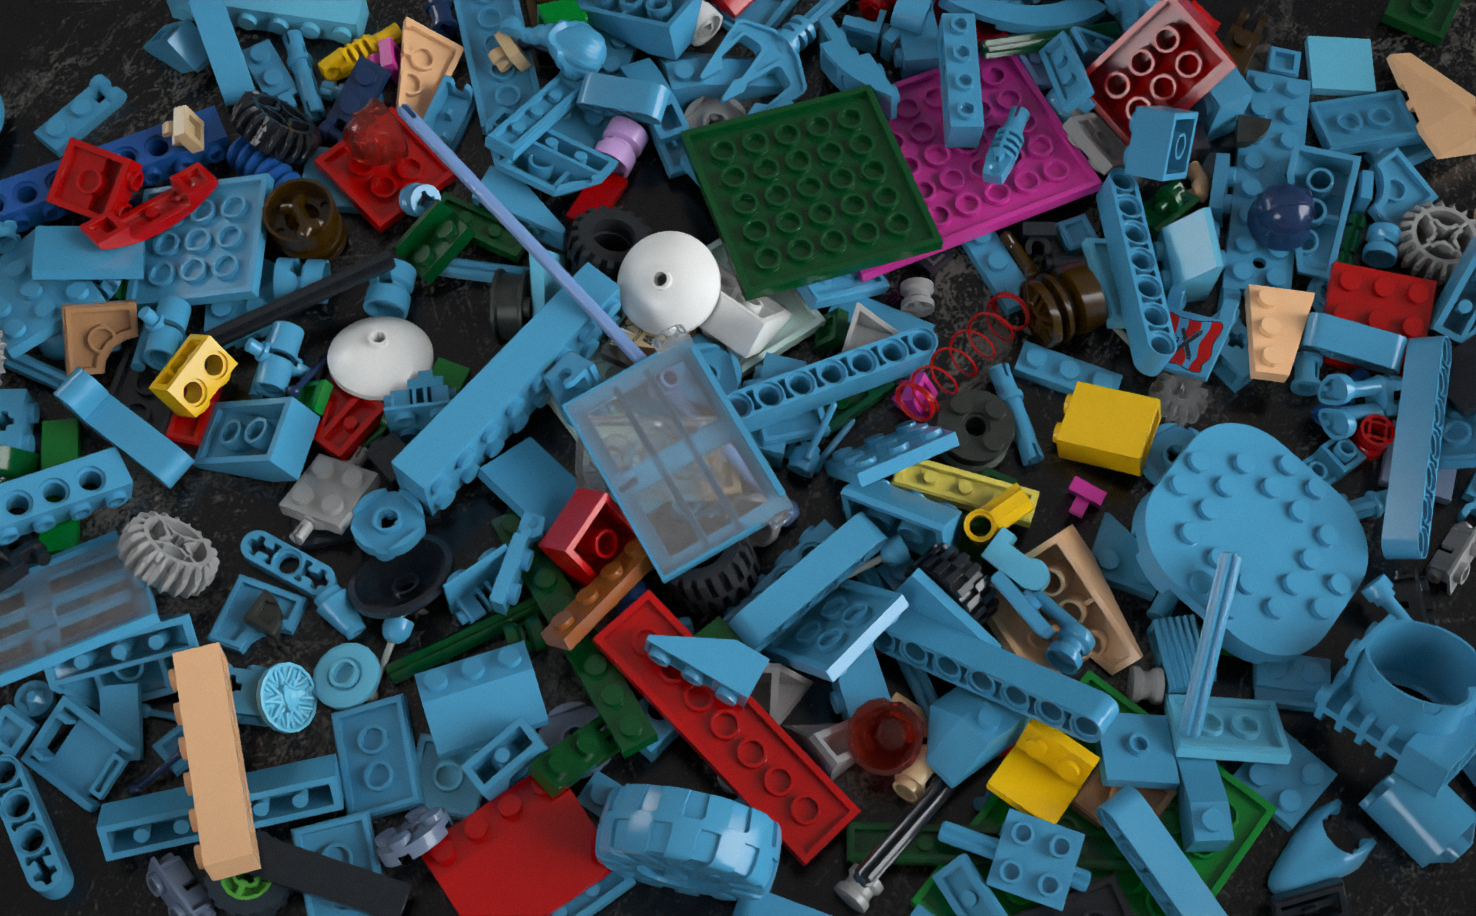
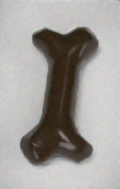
M296 194L290 201L281 204L279 211L282 215H293L299 224L296 233L297 237L301 240H308L313 233L324 228L325 222L320 218H311L305 209L307 197L304 194Z
M1003 231L1000 234V241L1008 249L1024 273L1026 280L1040 275L1041 273L1020 245L1018 238L1010 231Z

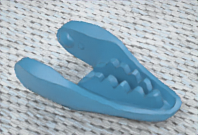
M1339 799L1311 810L1298 824L1270 872L1268 887L1274 895L1335 877H1344L1357 870L1366 860L1377 843L1373 837L1361 839L1359 841V848L1353 849V853L1349 854L1337 848L1325 833L1323 820H1328L1329 815H1338L1340 813L1343 803Z

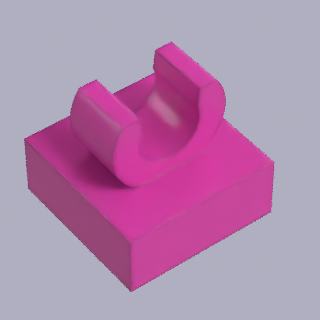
M391 37L378 41L379 53H373L367 58L388 69L392 73L390 78L395 84H398L401 49Z
M918 372L915 375L914 383L931 392L936 398L938 392L926 373ZM911 374L909 380H901L898 385H900L902 382H906V381H910V382H911L912 374ZM902 387L901 399L905 406L917 416H928L929 412L924 410L914 398L911 387ZM914 389L920 402L930 409L926 398L918 390ZM893 396V402L899 409H901L897 403L896 396Z
M1075 476L1068 488V493L1076 496L1069 512L1082 519L1089 504L1100 509L1107 492Z

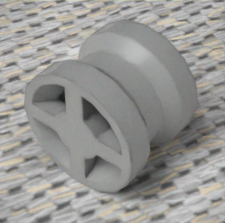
M913 277L904 280L900 284V293L904 297L900 304L902 312L917 318L926 317L934 312L935 302L931 298V295L934 293V283L931 280L923 277Z
M1131 666L1127 678V698L1134 703L1148 700L1152 705H1160L1163 700L1165 687L1163 669L1152 668L1150 671H1145L1139 666Z
M854 863L849 869V876L845 881H839L834 890L845 903L863 914L869 908V900L873 896L880 895L884 887L877 879L870 888H863L853 878L855 869L859 865Z

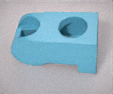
M1003 526L981 554V557L997 570L1001 569L1013 582L1024 590L1028 588L1032 593H1039L1045 590L1050 583L1051 577L1048 567L1043 561L1037 558H1028L1013 547L1017 537Z

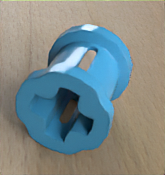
M1313 351L1296 353L1293 363L1295 367L1294 380L1290 383V389L1293 393L1302 396L1318 394V389L1321 385L1319 373L1323 363V356Z

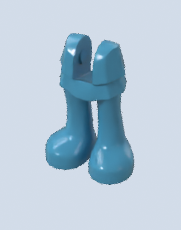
M1336 373L1327 375L1318 389L1317 396L1321 403L1341 405L1359 397H1365V403L1322 408L1319 410L1318 416L1323 430L1330 438L1343 440L1352 436L1357 429V422L1364 420L1369 415H1382L1388 419L1398 415L1400 400H1394V391L1401 390L1403 377L1386 373L1383 376L1375 375L1364 381L1353 382L1352 378L1346 374Z

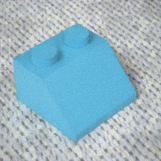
M1210 207L1197 210L1163 227L1157 241L1153 242L1166 301L1173 285L1185 287L1186 292L1184 295L1187 297V302L1206 301L1224 267Z

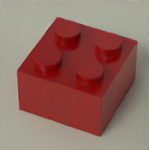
M577 488L538 547L580 589H583L600 574L604 566L613 562L624 551L628 542L636 539L637 536L620 507L606 492Z

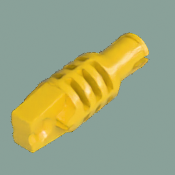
M394 22L373 35L363 34L360 36V39L356 38L352 40V43L345 44L344 48L339 47L318 63L322 77L325 80L334 82L349 76L359 56L368 59L369 55L379 53V40L391 37L397 45L402 43L401 29Z

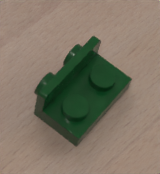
M436 199L393 246V250L416 269L418 275L431 285L476 233L457 213L442 201Z

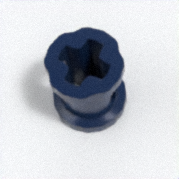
M428 0L425 4V11L432 21L430 29L446 38L455 36L459 31L458 21L453 18L452 14L454 8L452 0Z

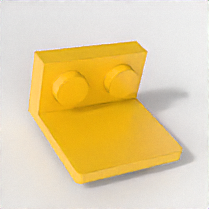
M1031 718L1014 747L989 779L986 788L1018 811L1057 824L1100 760V757L1063 732Z

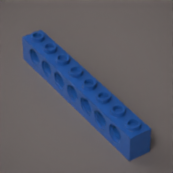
M214 105L194 112L204 121L203 151L192 154L184 146L174 147L172 145V136L165 138L162 136V124L97 147L143 165L141 172L144 173V181L141 186L143 188L156 185L197 162L202 166L220 162L227 158V152L231 144ZM62 159L0 180V222L13 220L18 226L16 232H24L30 227L47 221L57 220L64 215L72 213L70 210L46 202Z

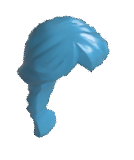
M508 15L501 20L499 25L502 34L516 37L527 44H541L544 47H548L549 54L555 61L557 68L562 70L564 77L575 82L584 80L586 72L598 73L605 63L607 56L605 39L584 21L560 19L557 23L538 24L534 28H525L518 17Z

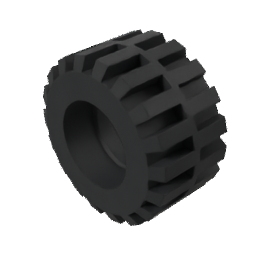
M599 206L597 210L593 207L586 209L585 214L580 213L576 221H573L564 254L565 268L567 271H570V276L573 277L589 262L617 283L618 273L627 253L640 240L653 234V231L650 227L644 226L645 221L641 217L636 218L633 212L629 210L627 212L622 211L620 207L613 206V209L607 208V206Z
M708 515L701 516L700 520L697 521L706 537L732 523L729 518L724 520L722 515H715L713 518H709ZM686 522L687 525L683 528L678 527L673 532L674 536L667 538L665 541V549L670 557L699 542L689 522ZM745 537L670 580L667 584L680 606L684 609L688 608L691 613L698 614L702 611L704 615H712L713 611H718L720 614L726 612L727 608L732 605L735 608L741 604L740 599L743 597L748 598L752 593L750 587L756 586L759 580L757 577L760 574L759 560L748 537Z

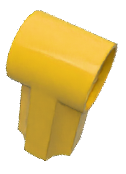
M1016 482L979 509L971 511L964 520V531L973 543L979 545L987 544L994 539L1003 526L1007 529L1033 511L1035 507ZM977 518H986L991 523L990 532L983 537L975 536L971 532L970 526Z

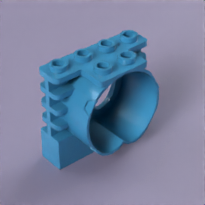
M1389 614L1380 623L1374 621L1366 630L1362 640L1355 638L1349 645L1344 655L1348 659L1347 664L1339 670L1331 685L1325 683L1315 696L1314 702L1318 706L1314 717L1322 720L1326 715L1336 720L1334 726L1336 731L1342 733L1346 728L1352 730L1357 734L1354 742L1360 746L1366 741L1377 748L1374 755L1380 759H1383L1387 754L1398 760L1393 770L1394 772L1436 798L1476 754V652L1466 641L1444 628L1414 620H1396L1395 616ZM1392 684L1401 685L1413 689L1423 694L1434 703L1423 701L1413 696H1410L1404 693L1403 691L1399 690Z

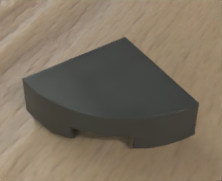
M1239 114L1235 126L1234 148H1247L1264 138L1272 119Z
M264 589L243 620L245 624L277 641L283 626V615L275 597Z

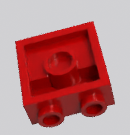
M70 137L46 202L90 219L108 210H111L118 217L132 209L129 200L132 192L138 191L143 184L144 173L141 172L143 165L129 158Z

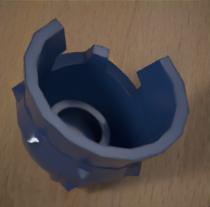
M1278 183L1257 194L1258 198L1253 201L1247 213V226L1251 236L1260 245L1271 250L1289 251L1301 247L1310 239V229L1308 227L1316 216L1315 201L1310 189L1289 183Z

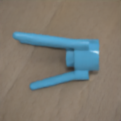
M831 402L811 442L802 441L800 446H797V443L789 444L784 458L789 460L787 467L794 473L807 478H812L814 473L819 474L823 462L828 459L855 424V419L843 426L821 455H819L821 450L817 446L837 407L836 402Z

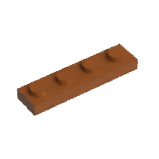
M638 538L628 542L624 551L613 562L604 566L600 574L587 587L580 590L576 598L562 612L552 618L551 623L540 633L547 645L571 651L654 567Z

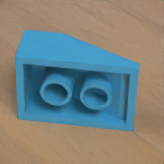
M293 396L216 402L193 465L200 469L270 482L299 481L321 417Z

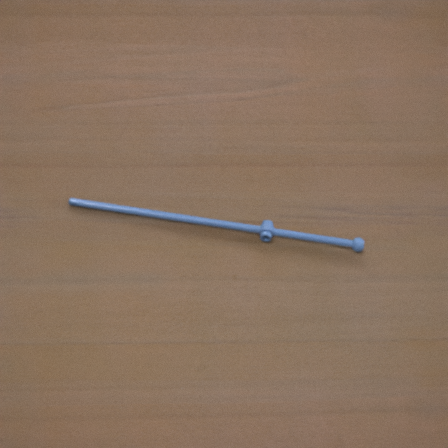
M401 104V107L397 108V113L403 121L629 359L636 364L647 358L643 351L409 105ZM669 369L655 377L667 399L698 431L711 424L679 390L681 377L676 370ZM649 384L648 393L650 397L655 401H659ZM730 443L717 450L758 494H762L738 452ZM791 499L788 500L794 510L782 516L783 527H788L800 515V508Z

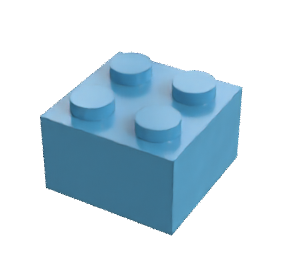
M1162 105L1137 106L1136 112L1132 114L1129 123V129L1132 134L1130 145L1126 147L1123 156V163L1126 165L1124 174L1158 181L1186 179L1199 112Z

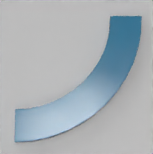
M939 0L938 3L940 8L950 13H975V22L978 19L995 24L996 30L1018 34L1070 28L1074 25H1090L1102 18L1108 6L1098 0H1065L1047 5H1021L999 0Z

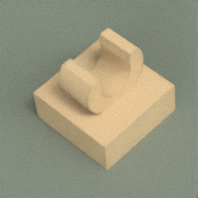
M500 31L494 35L501 47L492 49L488 56L501 73L507 71L512 64L521 73L532 66L512 36L502 34Z
M187 105L174 108L173 121H167L162 124V136L164 138L172 136V145L174 147L184 146L192 154L203 151L204 121Z

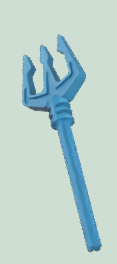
M820 0L805 15H794L791 17L789 22L785 23L779 30L747 19L737 20L701 72L698 81L702 82L718 74L723 69L722 57L736 43H742L754 52L755 59L742 78L735 79L730 83L719 103L724 104L741 96L746 86L769 74L776 75L784 91L768 105L755 103L746 115L760 112L787 96L793 103L796 102L807 89L799 55L800 51L804 50L807 45L815 40L816 30L819 28V20L832 16L849 0Z

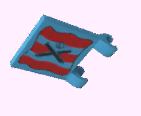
M1173 285L1167 298V306L1177 342V350L1163 371L1207 382L1227 336L1239 318L1240 311L1237 308L1239 301L1226 298L1222 304L1219 318L1215 319L1183 311L1187 303V297L1184 295L1186 289L1182 286Z

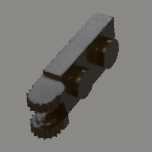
M1243 7L1235 25L1232 24L1222 44L1238 65L1236 68L1242 76L1262 38L1260 35L1269 18L1262 14L1255 25L1254 32L1242 28L1250 16L1249 12L1251 9Z

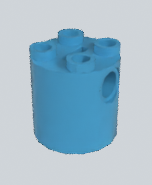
M1393 771L1390 775L1388 774L1358 804L1422 868L1429 863L1451 864L1473 844L1476 812L1448 785L1435 798Z

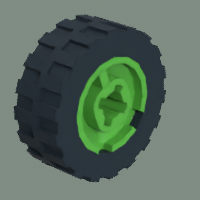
M255 831V833H256V839H257V844H258V842H259V840H260L261 835H264V836L273 838V837L270 836V834L267 833V832H264V831L256 832V831ZM206 872V877L203 878L204 886L208 889V897L226 916H274L280 908H284L288 904L287 900L294 893L293 890L248 876L246 873L212 881Z

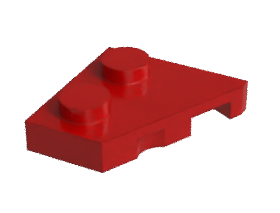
M332 379L331 382L334 386L325 407L322 421L317 426L314 441L319 448L335 459L346 461L380 424L384 414L383 407L385 406L379 400H366L345 392Z

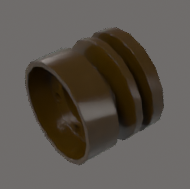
M307 178L291 179L276 186L267 196L262 208L263 222L283 257L298 258L303 264L307 259H324L331 263L342 253L347 242V227L327 187L316 180ZM296 194H304L307 197L305 209L311 218H320L325 222L324 228L313 233L308 240H301L297 237L296 233L299 224L294 216L282 215L279 211L281 204L290 201Z
M1079 260L1071 261L1053 269L1050 275L1043 273L1036 276V278L1023 281L1019 286V297L1026 303L1031 318L1027 326L1034 338L1045 348H1052L1061 342L1069 341L1073 338L1074 334L1082 335L1102 327L1106 321L1107 308L1100 284L1087 265ZM1020 305L1021 312L1023 314L1024 319L1026 320L1025 312Z

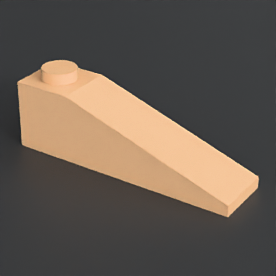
M1412 53L1390 54L1386 60L1396 83L1409 96L1406 106L1410 112H1416L1419 122L1415 125L1416 129L1436 159L1476 154V97Z
M1073 524L1025 554L1028 558H1037L1043 561L1049 569L1051 575L1050 583L1043 592L1092 633L1095 639V646L1091 650L1093 654L1090 658L1108 673L1114 675L1143 657L1092 552ZM1040 608L1038 609L1042 614H1044L1048 619H1050V622L1053 625L1056 623L1043 610H1041Z

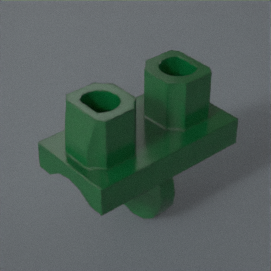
M1178 179L1161 187L1155 195L1143 203L1151 238L1159 236L1163 227L1182 218L1196 207L1200 201L1197 196L1189 193Z

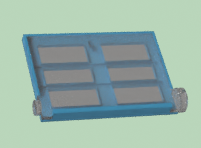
M681 324L663 330L653 339L652 345L657 352L561 405L664 584L768 524L771 529L782 526L790 520L789 512L794 510L784 488L702 353Z
M117 530L51 555V561L46 566H40L38 563L26 565L30 573L20 579L14 586L0 593V687L49 667L58 668L60 663L161 623L151 585L146 587L145 581L141 578H135V573L132 570L126 569L124 567L125 561L121 560L118 556L120 551L117 548V544L120 541L121 535L118 534Z

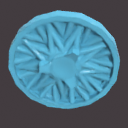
M343 643L331 648L320 658L314 669L315 695L325 706L335 710H345L362 705L374 694L380 683L381 667L378 658L368 647L359 643Z
M292 662L274 664L265 670L258 681L256 691L257 707L263 721L269 727L286 734L299 732L310 724L316 714L318 698L314 692V682L305 669Z

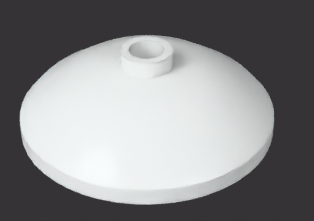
M663 231L645 237L631 248L621 264L617 284L620 286L622 309L637 327L653 335L673 337L694 330L709 317L718 301L721 278L719 267L713 254L702 242L686 233ZM665 274L667 277L666 283L658 286V277Z
M376 316L356 321L340 331L331 342L327 362L332 379L342 390L358 398L381 401L384 400V396L390 395V391L408 390L407 380L417 379L418 371L432 370L434 354L429 337L417 325L397 317Z

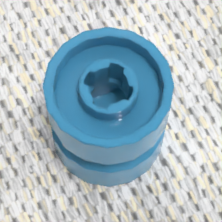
M278 257L273 273L275 300L331 275L329 261L324 259H307L303 264L298 258ZM329 299L324 300L318 304H327Z
M394 258L396 267L393 270L369 280L370 286L367 288L363 303L365 312L372 317L390 316L403 320L406 319L411 303L410 294L414 290L417 271L411 264Z

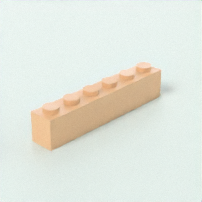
M219 642L172 653L174 668L169 669L168 674L173 692L178 691L179 702L173 704L176 722L178 726L183 725L184 737L178 738V744L182 759L184 761L188 760L189 772L183 773L186 792L188 796L193 795L194 808L189 809V819L193 832H198L200 844L194 846L197 866L199 870L205 869L212 881L261 869L227 658Z

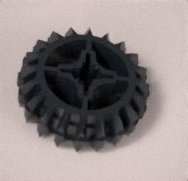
M256 90L245 91L232 109L233 112L230 116L231 124L236 128L237 134L243 136L244 141L251 143L254 149H259L265 155L268 154L276 160H283L287 164L293 163L295 165L307 163L319 147L322 137L314 121L308 119L307 114L300 112L297 107H293L287 101L279 99L276 95L271 96L267 92L260 93Z

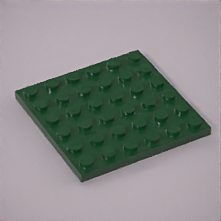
M870 84L681 131L682 145L745 302L942 249L943 239Z

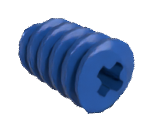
M243 136L237 138L228 149L227 163L232 169L236 170L239 176L269 173L274 179L273 190L276 186L288 180L301 178L299 173L293 172L289 164L284 163L283 160H276L268 154L265 155L259 149H254L251 143L244 141Z

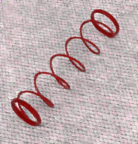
M1007 291L998 292L988 302L986 312L975 314L969 320L967 330L957 331L951 337L949 347L937 349L932 354L930 365L918 367L912 374L911 382H902L896 388L895 396L897 403L908 417L916 421L925 422L929 421L934 416V413L939 411V404L932 393L914 383L915 375L922 369L930 368L932 377L941 390L950 395L958 393L956 380L944 369L933 366L934 358L939 352L949 350L952 362L962 374L969 377H974L977 374L976 364L971 357L961 350L952 348L953 340L957 335L968 332L970 343L980 356L986 359H993L996 356L993 343L983 334L970 330L972 322L977 317L986 315L988 326L993 334L1006 342L1014 339L1013 330H1023L1029 324L1030 312L1026 303L1019 296ZM1010 298L1016 300L1025 312V324L1015 326L1003 319L996 307L997 299ZM990 305L992 306L993 313L988 312ZM988 315L996 317L1003 326L1010 329L1011 337L1009 339L999 336L994 331ZM970 333H975L984 338L991 345L993 354L991 356L982 354L972 342ZM952 350L961 353L970 360L974 366L973 374L964 372L957 365L952 355ZM933 368L942 371L954 382V392L947 391L939 384L934 375ZM902 387H911L914 398L924 410L930 412L929 416H917L905 406L900 395ZM914 389L918 390L926 398L930 409L920 402Z

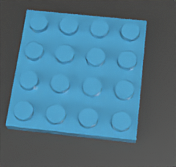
M269 173L218 179L219 184L214 191L192 213L164 232L145 240L144 279H129L125 300H135L137 312H139L145 306L156 310L159 300L165 296L183 298L190 306L258 298L268 230L263 222L262 208L267 196L273 191L274 179ZM172 186L144 189L142 203L172 188Z

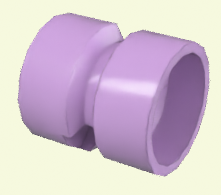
M616 116L609 122L603 133V140L598 141L594 150L618 160V166L613 170V173L627 178L636 163V158L641 155L648 143L649 136L646 130L634 120Z

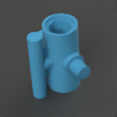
M165 296L159 300L156 311L152 310L149 306H145L139 311L138 317L144 323L131 363L132 370L143 372L146 364L151 368L163 370L188 338L185 333L192 309L186 300L177 296Z
M275 321L272 323L265 341L261 343L253 338L248 339L244 350L255 355V360L259 361L248 394L250 398L262 399L263 395L270 398L286 396L290 379L296 376L302 379L312 369L304 365L302 359L298 358L304 337V331L301 327L287 321Z

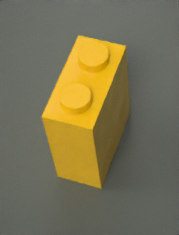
M1077 381L1073 394L1068 393L1063 409L1065 413L1062 423L1057 422L1054 428L1053 442L1057 444L1058 456L1068 460L1141 476L1162 418L1160 399Z

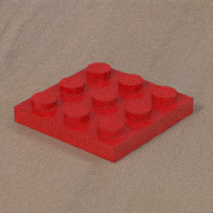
M393 106L314 159L315 168L380 234L407 215L399 205L400 191L405 185L409 183L429 184L440 192L458 179L403 121Z
M1335 261L1331 264L1322 313L1404 336L1408 340L1410 338L1428 337L1437 281ZM1406 350L1403 357L1399 374H1396L1401 377H1403ZM1323 356L1322 365L1354 370L1359 367ZM1363 368V369H1365L1367 372H1369V374L1382 375V376L1385 374V373H1381V372H1377V371H1373V370H1370V369Z

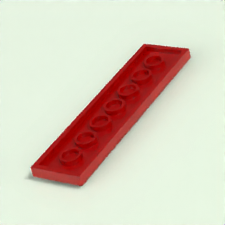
M648 589L593 638V643L746 806L769 815L773 821L779 823L782 830V844L805 866L861 810L751 695L744 707L735 704V706L727 705L715 696L716 691L704 684L701 687L695 686L681 676L682 672L671 665H668V667L660 666L648 657L649 652L644 650L648 635L694 637Z

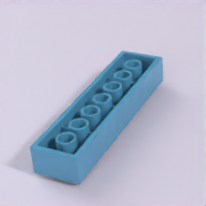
M587 262L572 278L619 326L622 322L620 286ZM563 288L391 461L400 489L413 494L421 503L422 508L433 516L439 509L447 508L454 500L455 492L464 483L469 484L476 478L480 466L489 457L494 458L501 452L505 444L504 441L513 432L518 433L525 427L529 415L537 407L542 408L548 403L552 394L543 376L569 351L586 359L591 358L597 351L599 342L607 335Z

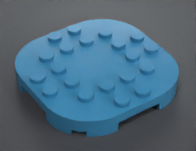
M1223 423L1211 426L1199 433L1179 451L1180 454L1150 492L1139 502L1131 527V535L1136 536L1139 553L1135 556L1143 573L1155 589L1161 594L1169 589L1203 620L1208 606L1219 555L1224 552H1231L1241 556L1242 562L1221 647L1232 655L1255 664L1263 662L1286 663L1316 646L1326 636L1360 586L1368 565L1366 536L1356 513L1348 502L1277 439L1258 428L1245 424Z

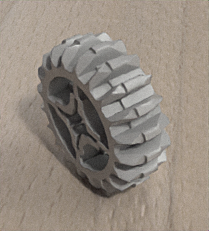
M1428 200L1422 206L1416 204L1410 211L1402 215L1401 222L1396 225L1402 231L1399 232L1401 242L1396 249L1398 250L1397 258L1403 259L1400 269L1409 268L1411 270L1410 276L1419 275L1423 279L1437 281V288L1443 282L1447 284L1472 238L1476 237V219L1467 218V210L1463 212L1457 211L1455 203L1445 207L1441 200L1434 206Z
M156 511L140 512L137 517H133L131 522L126 524L119 538L120 541L117 544V548L120 551L119 558L125 561L124 567L126 569L132 570L135 573V578H141L145 581L146 587L151 585L157 588L159 593L165 591L174 598L178 594L186 599L190 595L198 596L201 591H204L212 583L220 563L216 557L218 552L210 547L212 543L210 540L201 536V531H196L191 527L190 523L186 524L180 521L179 517L172 518L165 512H162L160 515Z

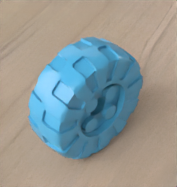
M629 784L628 786L615 787L607 797L598 824L595 854L597 860L613 872L625 877H634L636 881L658 888L665 886L675 889V892L693 896H700V894L710 895L719 900L736 901L737 898L758 900L770 892L780 860L782 830L779 823L773 821L769 815L724 797L673 786Z

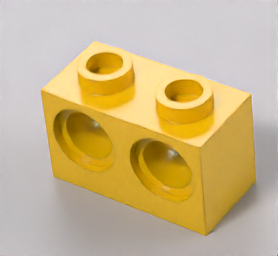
M190 334L148 389L177 416L197 418L198 415L207 410L210 405V399L216 391L229 381L231 372L238 363L210 335ZM207 359V361H208V366H207V369L205 370L204 364H205V360ZM186 386V387H187V394H186V396H185V398H184L183 390H184V387Z

